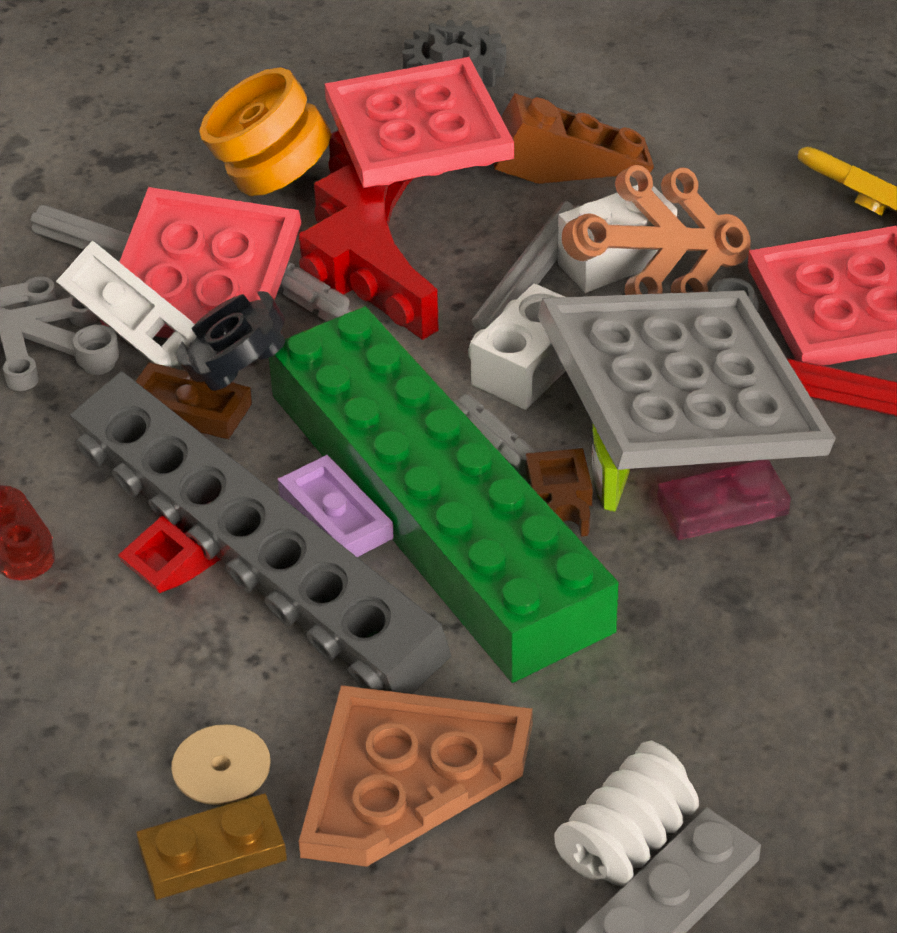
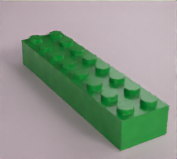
M366 306L286 338L283 347L275 355L269 357L272 396L319 453L322 456L328 455L393 522L394 539L392 540L511 683L525 678L616 633L619 582Z

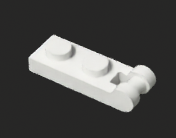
M93 240L56 281L66 292L152 363L179 369L182 366L177 359V350L180 343L183 341L186 347L189 348L191 343L197 338L191 329L195 324ZM167 324L175 332L160 346L152 338Z

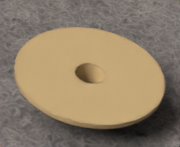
M235 725L210 726L193 733L180 744L173 756L172 775L177 787L187 797L204 804H230L250 796L264 783L270 770V753L265 742L251 730Z

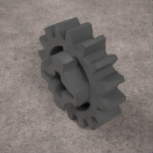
M447 20L445 27L430 23L428 32L416 29L413 31L414 39H406L404 41L405 50H402L403 69L470 57L485 86L494 87L496 85V77H504L506 44L501 43V35L499 33L489 35V26L487 25L476 28L472 25V21L469 20L461 26H455L453 20Z

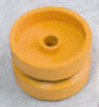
M281 67L266 69L254 74L228 90L204 116L199 129L202 141L216 159L225 162L224 165L229 177L242 193L249 196L266 195L285 187L302 176L321 157L328 147L332 134L328 123L317 107L307 103L305 91L293 73Z

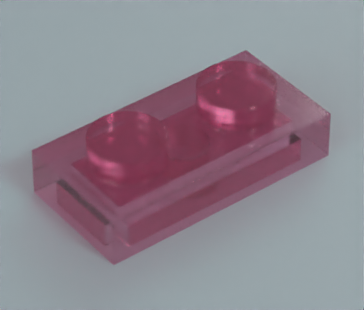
M769 459L659 483L657 501L677 540L788 515L791 500Z

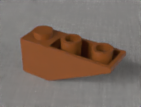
M514 93L501 115L514 141V159L493 163L495 170L543 184L614 177L621 171L634 165L643 166L650 173L654 168L646 140L638 132L626 127L618 129L606 125L587 113L575 114L557 108L546 99L539 97L531 99Z

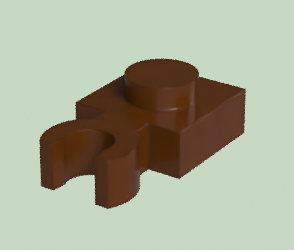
M584 448L526 453L528 484L562 521L576 523L579 526L581 537L588 536L590 532L589 506H592L593 488Z

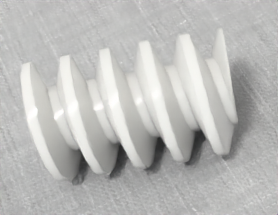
M652 740L642 742L635 751V754L628 756L622 763L619 771L613 772L606 779L603 787L596 789L590 795L586 805L579 806L569 818V822L562 823L554 833L555 846L563 861L584 878L591 880L604 879L616 886L626 885L634 876L633 868H642L650 859L649 851L659 850L667 841L666 834L675 833L683 824L682 817L691 816L699 807L698 795L687 777L684 766L671 751Z

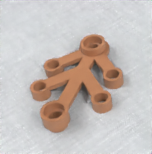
M634 165L617 175L615 181L616 190L624 200L632 201L655 227L608 225L603 218L588 213L569 221L562 231V244L565 251L578 261H587L603 254L607 248L658 250L641 273L627 280L625 295L642 294L639 288L640 281L646 285L648 294H662L663 280L686 251H701L702 254L688 274L678 277L673 281L671 293H687L685 289L686 283L692 287L693 292H708L707 283L720 266L733 267L742 263L747 258L751 246L750 235L744 223L739 218L730 214L717 215L697 193L698 180L696 175L690 169L684 167L666 174L662 179L661 189L665 198L672 203H679L699 228H686L652 191L653 179L650 172L643 166ZM630 176L636 179L638 191L631 186ZM676 178L683 184V193L676 186ZM588 228L593 233L595 242H593L589 238L587 232ZM726 236L729 239L730 245L726 241Z

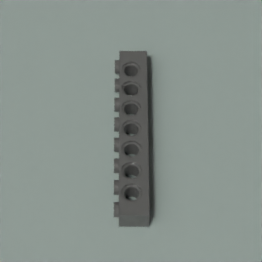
M123 371L118 373L70 414L80 434L75 443L82 454L94 466L99 467L105 463L112 469L111 473L117 483L130 496L136 497L141 493L149 500L148 504L158 518L164 516L173 525H176L178 522L182 524L187 530L186 536L201 547L206 559L211 560L217 555L226 564L225 569L239 587L248 593L254 588L266 597L265 602L282 623L291 626L296 622L307 631V639L324 658L332 661L337 656L349 666L348 671L351 677L361 688L412 694L452 656L440 622ZM336 598V599H334L333 601H330V602H327V603H323V602H325V601L328 600V599ZM380 631L375 636L364 638L369 633Z

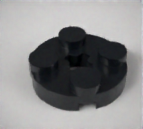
M257 291L261 300L249 302L244 294L235 296L221 303L198 320L191 328L197 338L191 343L189 348L182 341L177 350V359L191 379L196 382H205L212 391L220 390L228 386L236 378L238 371L257 358L259 360L267 359L275 355L283 347L285 338L280 331L284 325L285 316L268 292Z

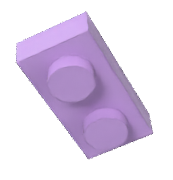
M328 455L278 478L279 496L356 557L394 539L393 522Z

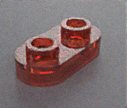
M0 486V573L13 580H29L39 577L47 572L55 561L52 535L20 490L11 486Z

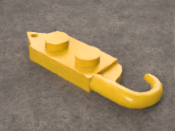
M803 147L798 151L797 156L801 163L857 192L856 204L880 216L883 215L886 208L897 213L896 186L821 150Z

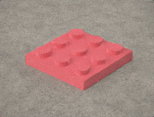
M470 57L325 83L326 102L363 188L376 185L385 186L396 181L422 176H437L448 171L474 166H488L495 162L514 159V141Z
M148 187L119 262L196 324L209 311L241 294H244L249 302L261 300L257 291L268 292L274 300L276 299L302 223L299 210ZM165 324L155 336L169 338L175 331Z
M897 226L749 250L747 267L795 360L825 366L897 353Z

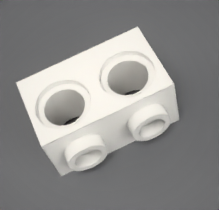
M534 283L517 300L510 301L503 310V313L486 329L479 330L474 335L468 350V356L471 359V385L527 410L566 371L537 316L542 298L565 296Z

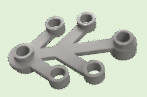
M33 277L25 283L0 288V337L6 357L3 372L6 385L11 390L26 391L35 387L39 381L36 361L28 356L24 338L73 355L78 365L87 373L101 375L111 371L119 358L117 335L108 326L93 325L99 318L74 297L70 296L69 298L57 300L54 282L48 277ZM25 302L27 306L13 310L3 308L4 306ZM69 318L73 325L85 328L80 329L77 333H73L50 325L48 322Z

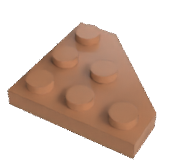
M341 685L299 838L300 857L367 867L523 776L532 730L533 709Z

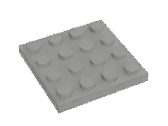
M745 291L542 298L537 316L617 470L829 455L836 437Z

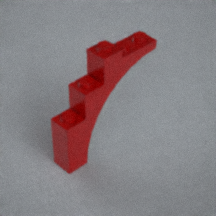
M337 130L331 134L329 141L330 159L328 165L331 174L314 183L316 204L314 215L317 224L299 233L301 252L299 266L307 273L330 286V289H335L343 295L353 290L359 298L369 301L387 314L395 324L405 327L424 340L439 331L438 289L412 268L395 245L388 227L394 206L406 186L414 178L396 181L385 186L376 185L363 188L341 134Z

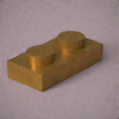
M266 793L136 831L139 849L156 900L287 860L285 843Z

